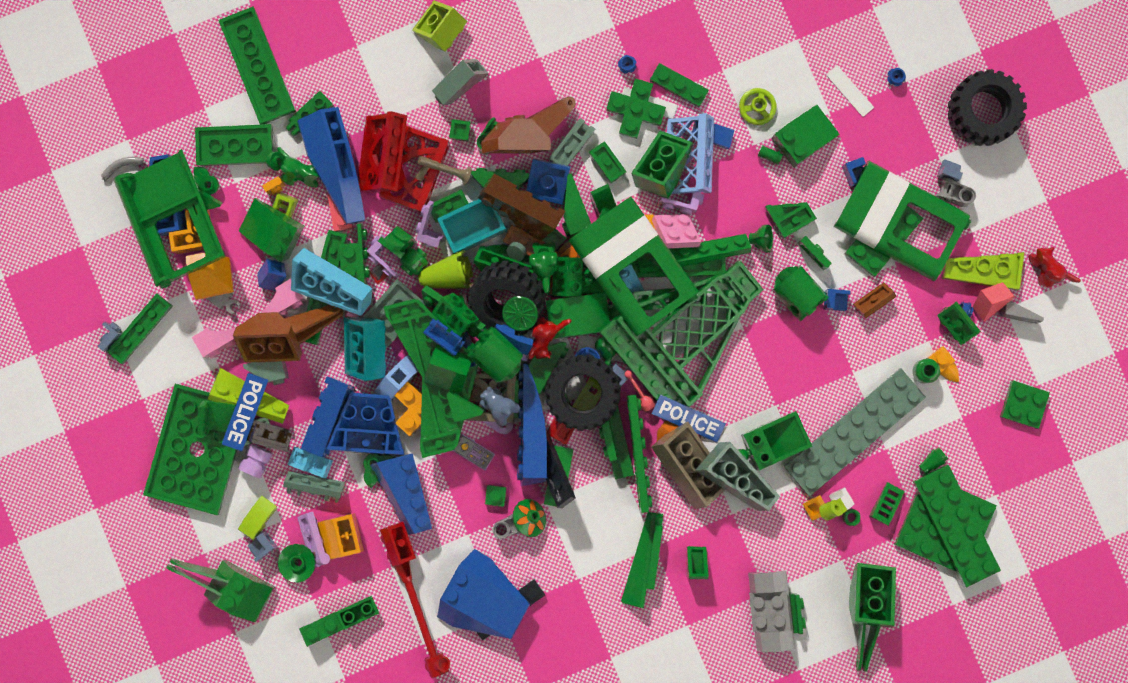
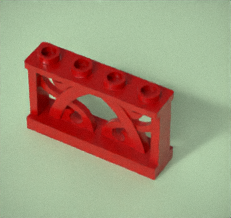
M389 111L385 114L366 116L358 173L360 191L367 193L398 192L407 115ZM383 143L381 161L379 163L380 147Z
M406 125L403 151L405 150L407 154L402 156L398 191L403 187L406 190L399 196H393L390 191L378 192L380 193L379 197L421 213L423 205H427L440 171L429 168L427 171L429 172L428 176H424L423 181H421L423 187L418 188L416 185L413 189V185L419 180L414 178L409 184L403 171V165L416 157H424V155H427L426 158H431L443 164L450 146L449 140ZM418 137L421 141V148L418 149L415 142L413 147H408L407 142L409 138ZM425 139L439 144L438 148H425ZM409 193L418 202L415 205L402 199Z

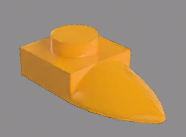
M941 346L927 357L938 363L940 375L952 382H959V371L955 364V359L944 346Z

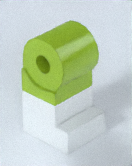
M845 487L829 495L831 501L820 506V515L824 520L829 521L834 517L842 515L855 504Z

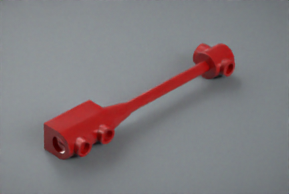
M404 522L380 529V538L385 544L387 559L391 561L392 567L395 568L400 579L405 584L429 653V657L424 659L425 669L429 672L431 678L449 672L450 660L444 656L443 652H436L412 583L410 560L416 557Z

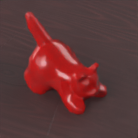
M1054 247L1037 249V255L1030 254L1028 256L1031 264L1041 270L1038 281L1045 287H1052L1064 279L1076 283L1081 282L1080 278L1067 272L1064 265L1053 257Z
M544 318L538 319L533 328L532 337L535 339H533V346L529 352V359H533L534 356L537 359H550L551 352L548 350V344L553 340L557 332L570 324L572 320L566 319L556 325L553 322L546 321Z

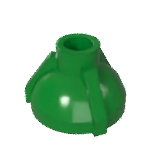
M763 225L755 233H750V244H755V247L765 253H770L773 246L772 227L770 225Z

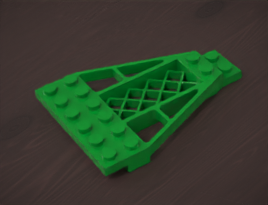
M738 260L724 273L694 282L693 284L699 291L696 295L698 298L702 295L701 304H693L697 299L689 304L686 301L669 313L652 330L648 328L636 337L619 313L599 331L656 402L659 396L663 395L690 407L703 395L702 392L741 315L746 311L749 303L764 290L741 260ZM672 290L638 303L640 306H644L658 301L664 308L667 304L663 299L678 294V292ZM706 293L715 294L714 305H705ZM719 300L724 306H718ZM692 306H701L700 318L691 317ZM705 307H714L713 319L704 318ZM718 308H726L725 320L717 319ZM687 309V317L679 316ZM678 318L687 319L686 330H677ZM691 319L700 320L699 331H690ZM704 320L712 321V332H703ZM673 321V329H665ZM727 328L711 359L704 351V348ZM664 331L672 332V343H663ZM677 332L685 333V344L676 343ZM690 333L698 334L697 345L689 344ZM663 345H671V354ZM676 346H684L683 358L675 357ZM701 353L709 363V366L697 387L682 368Z

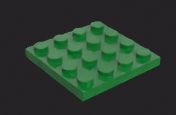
M962 490L985 535L997 505ZM916 491L894 544L957 572Z

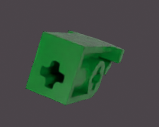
M396 226L386 238L381 236L378 242L398 259H402L405 252L416 243V240L402 228Z

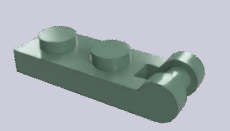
M580 118L550 156L549 161L569 166L596 129L592 126L589 127ZM580 129L585 132L583 136L577 133Z

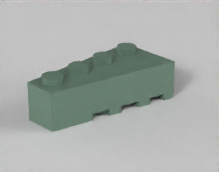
M731 442L718 443L695 470L757 511H769L780 498L779 494Z

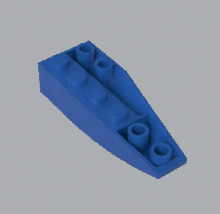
M339 107L320 109L299 119L297 122L307 157L346 225L365 221L356 169Z
M523 364L522 370L519 371V382H522V389H519L518 398L522 400L518 412V418L521 419V426L518 428V438H521V445L518 446L517 461H521V464H518L517 480H520V486H527L546 481L547 438L542 405L536 384L528 364Z

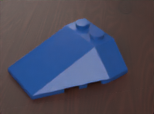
M474 549L459 564L440 599L437 617L452 627L512 639L530 603L507 579V576L496 566L490 557Z

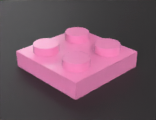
M688 214L653 216L652 223L668 248L700 246L701 240Z

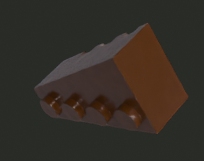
M496 174L487 181L478 196V199L485 206L493 208L500 216L508 218L518 228L526 230L533 238L539 240L544 239L556 229L565 213V210L561 208L557 211L550 207L551 203L546 200L540 202L534 199L533 194L527 190H517V185Z

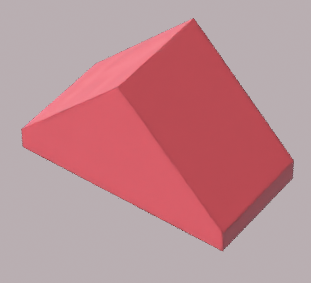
M1002 282L981 290L973 305V309L985 322L1014 299L1015 296Z

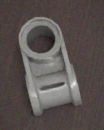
M948 178L942 179V187L940 192L936 194V197L960 207H967L976 199V192L973 188ZM962 193L968 194L969 201L962 199Z
M513 514L497 521L493 525V534L499 539L520 533L514 525ZM499 524L507 527V532L504 535H499L496 532V527Z

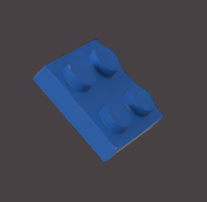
M533 158L527 191L532 193L535 199L562 205L566 193L567 176L570 173L571 166Z

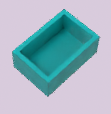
M480 199L437 219L454 254L462 250L472 249L507 232L498 212L491 207L485 206Z

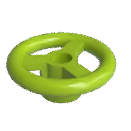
M762 88L748 90L743 94L739 102L741 116L745 121L753 125L768 123L772 120L777 110L774 96ZM759 94L758 97L753 99L751 105L745 106L749 96ZM764 96H766L771 103L770 113H768L765 110L767 107V101L764 98ZM755 104H761V108H757ZM754 111L760 113L763 119H753L746 112Z

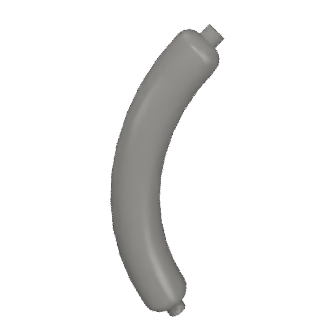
M125 157L116 160L101 174L102 180L108 179L115 170L129 164L143 165L146 161L141 157Z

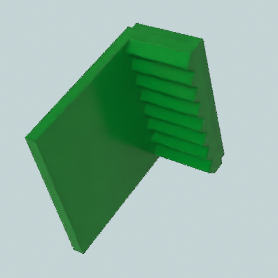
M203 400L199 406L197 434L203 435L207 429L226 432L236 405Z

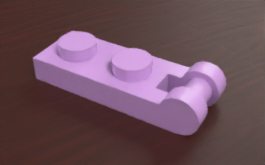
M309 512L298 516L305 546L311 550L315 557V568L328 564L330 557L324 551L323 539L319 534L318 523L314 513Z

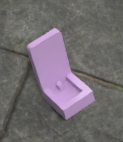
M702 192L692 193L690 204L663 197L660 198L659 204L662 205V208L668 210L677 208L681 209V213L691 215L696 213L698 205H702L704 194H701Z
M430 200L427 205L422 207L420 216H423V218L416 227L415 233H418L416 240L423 242L428 247L438 248L443 241L444 235L426 229L434 204Z
M376 236L370 243L372 246L367 250L370 254L368 258L376 265L380 263L385 267L382 271L390 278L392 276L398 278L399 275L377 256L385 247L378 242L380 237Z

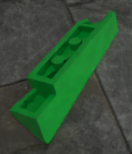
M647 513L621 602L624 604L644 608L646 589L654 590L663 514Z

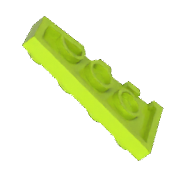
M1024 252L950 258L943 268L942 279L985 286H994L1003 282L1008 289L1018 291L1021 284Z
M220 368L208 400L236 405L245 381ZM264 392L256 415L283 424L289 405Z

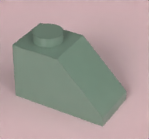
M285 361L243 364L244 369L256 376L268 379V383H273V385L283 384L285 379H289Z

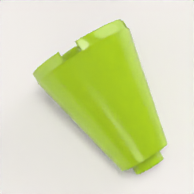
M463 250L424 268L421 274L418 275L420 285L424 287L427 285L430 288L438 289L471 288L474 283H470L473 271L468 256L464 257L463 255L466 252Z

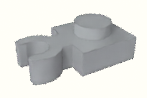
M232 293L206 298L221 310L226 306V310L233 315L236 313L231 309L232 305L242 306L239 301L230 299L233 296Z

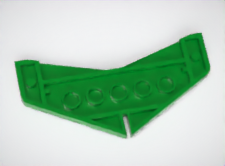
M418 299L384 306L387 319L422 376L420 438L422 458L452 451L458 445L464 420L454 423L447 399V394L450 390L424 382L428 364L437 343L423 332L429 326L432 319L437 321V318ZM462 346L458 352L468 355L465 352L466 348ZM478 365L470 367L461 394L454 392L468 401L470 400Z

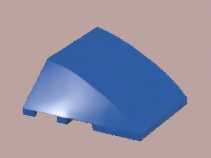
M350 393L326 450L404 455L390 395Z

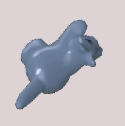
M487 387L480 395L482 399L480 405L484 409L491 411L493 419H495L496 424L499 426H505L507 418L512 413H518L520 410V406L512 399L504 397L498 388L492 389Z

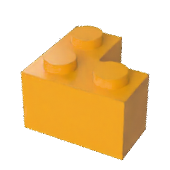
M185 210L187 230L169 232L171 251L176 254L204 250L188 210Z
M407 382L395 394V397L408 408L396 424L408 436H412L421 427L422 393L411 382Z

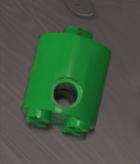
M801 265L783 269L776 276L774 288L772 289L774 294L799 321L811 315L819 304L821 305L829 298Z
M492 326L488 330L484 329L477 336L479 340L475 344H470L465 350L468 354L467 356L496 383L510 380L520 371L523 354Z

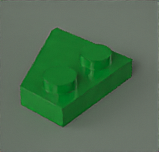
M807 202L767 205L764 207L783 239L817 219Z

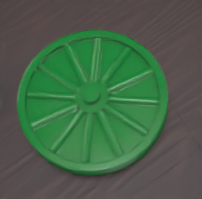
M516 296L505 303L502 315L505 323L510 328L524 331L530 329L536 323L538 310L534 302L529 298Z

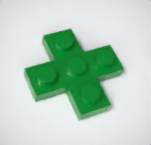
M635 78L630 96L611 91L606 111L624 116L619 134L637 139L642 121L661 126L666 107L648 102L653 83Z

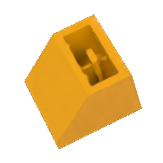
M355 513L317 522L320 536L323 539L324 551L329 555L330 559L364 551Z

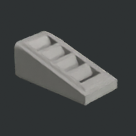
M1012 301L1000 310V316L1035 324L1041 323L1044 320V317Z

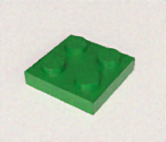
M1013 380L1010 382L1000 417L1039 429L1050 392Z

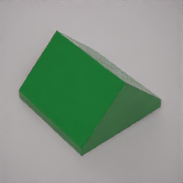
M436 344L428 364L424 382L461 394L472 360L466 354L460 352L454 356Z
M452 391L448 392L447 399L454 423L480 416L484 412V409Z

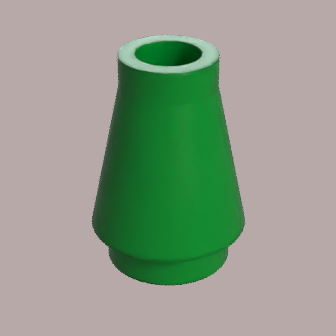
M938 447L929 453L919 467L925 474H928L946 464L949 458Z

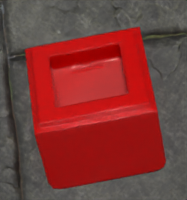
M554 418L546 433L566 445L575 428L569 429L566 427L567 425L560 424L556 421L557 418Z

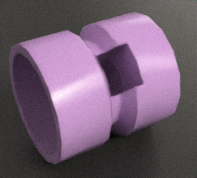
M250 443L245 452L247 457L242 458L238 469L251 476L262 478L266 469L264 464L269 463L273 453Z

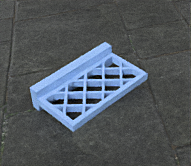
M702 113L699 116L668 119L667 133L681 137L687 130L691 134L688 141L692 142L695 139L698 142L695 150L690 152L684 167L690 173L684 180L679 179L680 184L671 194L711 193L714 118L707 113ZM698 121V128L693 133L689 126L693 122ZM680 123L683 127L675 134L673 132V124ZM695 158L697 165L691 170L687 164ZM694 177L696 179V187L689 188L686 183Z

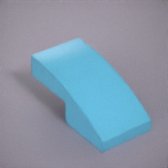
M294 447L287 465L322 478H327L333 460L325 457L322 458Z

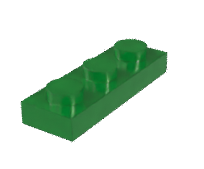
M661 63L658 64L650 78V81L698 108L709 91L707 88Z

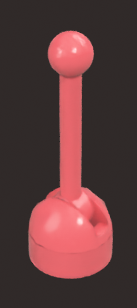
M626 371L624 373L625 377L629 378L641 397V409L644 412L650 411L655 407L656 402L651 396L642 393L632 377V372Z

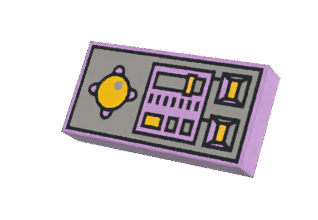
M463 434L459 439L457 447L452 450L483 470L487 469L495 456L493 452Z

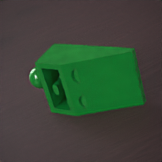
M794 411L741 434L747 450L738 449V451L747 461L751 457L756 470H762L812 447V444L797 411ZM755 436L760 438L757 444L753 442ZM763 454H766L768 456V459L766 461H762L761 456Z

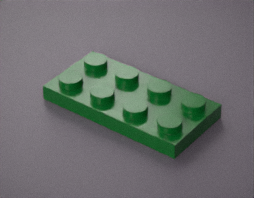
M272 125L195 127L196 165L219 166L266 163L267 156L273 152Z
M907 205L893 231V235L905 241L923 220V217ZM857 239L845 252L847 256L873 277L879 273L890 259V257Z

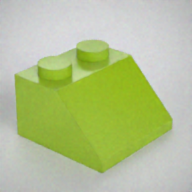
M434 0L412 31L435 48L446 52L452 46L457 35L463 31L468 21L453 7Z

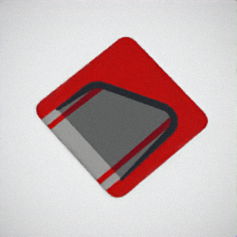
M381 264L370 271V275L377 284L389 277L382 271L384 267Z

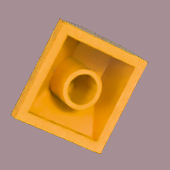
M206 253L186 256V264L189 265L204 258ZM224 257L188 274L196 300L234 292L229 257Z

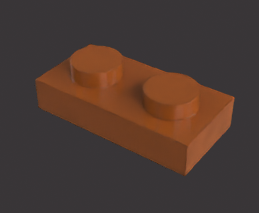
M511 225L503 239V243L510 245L512 242L521 243L526 248L527 256L534 254L533 243L546 244L544 241L533 238L529 233L514 225Z
M883 282L856 301L853 306L866 319L897 296Z

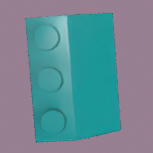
M344 317L345 374L364 381L385 377V321L376 318Z

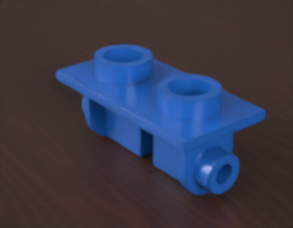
M432 319L423 333L455 356L465 343L462 340L463 337H460L452 330L450 333L447 332L448 327L438 319L437 321Z

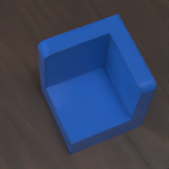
M864 157L845 163L842 166L850 188L856 186L860 179V173L866 164Z
M266 259L257 273L259 287L276 291L275 288L281 285L286 278L285 263Z
M825 290L829 298L824 302L823 310H847L848 296L851 295L850 290Z

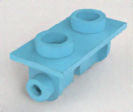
M631 264L619 272V276L631 293L644 290Z

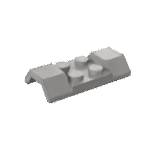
M787 571L749 572V597L756 650L760 652H783L795 649Z

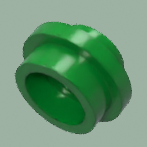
M274 151L267 156L266 163L272 170H280L284 156L282 153Z

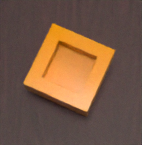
M279 176L262 185L265 192L269 195L280 193L283 190L282 188L286 186Z
M819 495L804 502L802 505L813 521L821 517L819 508L825 503Z

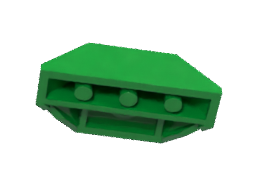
M504 244L487 247L480 246L473 261L481 272L486 266H491L492 263L499 262L501 264L502 261H509L510 264L517 262L521 267L526 266L533 273L529 256L526 255L522 261L511 259L507 254L509 246ZM538 276V277H537V280H541V282H542L541 277Z

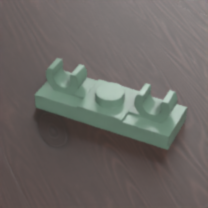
M289 471L284 480L283 487L287 488L288 494H290L292 489H296L298 496H300L301 492H307L312 495H325V501H328L329 496L335 497V503H338L344 491L345 482Z

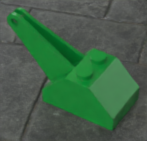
M173 558L169 561L173 565L168 564L166 566L171 572L179 574L206 588L204 596L216 607L233 616L252 622L258 620L275 589V586L227 560H222L217 570ZM182 569L212 578V580L207 582Z
M857 563L854 566L849 593V610L852 623L859 624L856 659L857 671H860L862 666L863 671L867 672L880 628H892L895 626L896 567ZM866 625H870V630L864 651Z

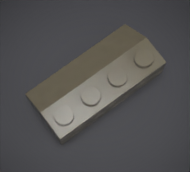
M685 422L667 433L651 447L694 509L709 506L725 490L695 471L710 452L689 422Z

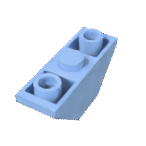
M409 354L383 378L374 392L378 395H390L392 401L395 398V394L419 373Z

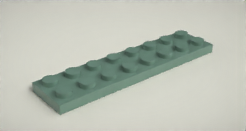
M899 368L811 443L812 447L801 451L784 468L804 492L811 496L923 401L926 396L902 368Z

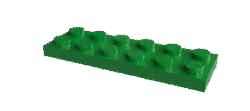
M254 6L218 20L259 124H267L296 112Z
M628 395L627 404L639 511L646 513L652 507V499L650 495H647L650 481L649 476H645V469L648 468L647 457L643 456L642 449H646L645 438L641 437L640 430L643 429V419L638 416V410H641L640 398H636V395Z
M945 465L912 481L964 587L967 588L1000 572L1001 569L950 466Z

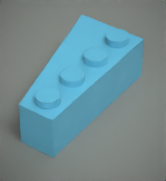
M303 248L292 259L291 291L360 316L371 304L372 288L309 250Z

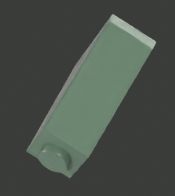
M478 59L462 60L432 92L440 104L449 105L489 73Z

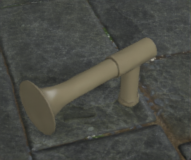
M420 156L418 164L422 165L415 177L417 180L423 181L427 171L431 168L457 176L462 180V184L466 185L470 179L472 169L470 166L467 169H456Z

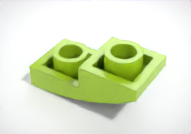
M261 496L248 512L238 530L254 541L266 527L265 523L277 510V506Z

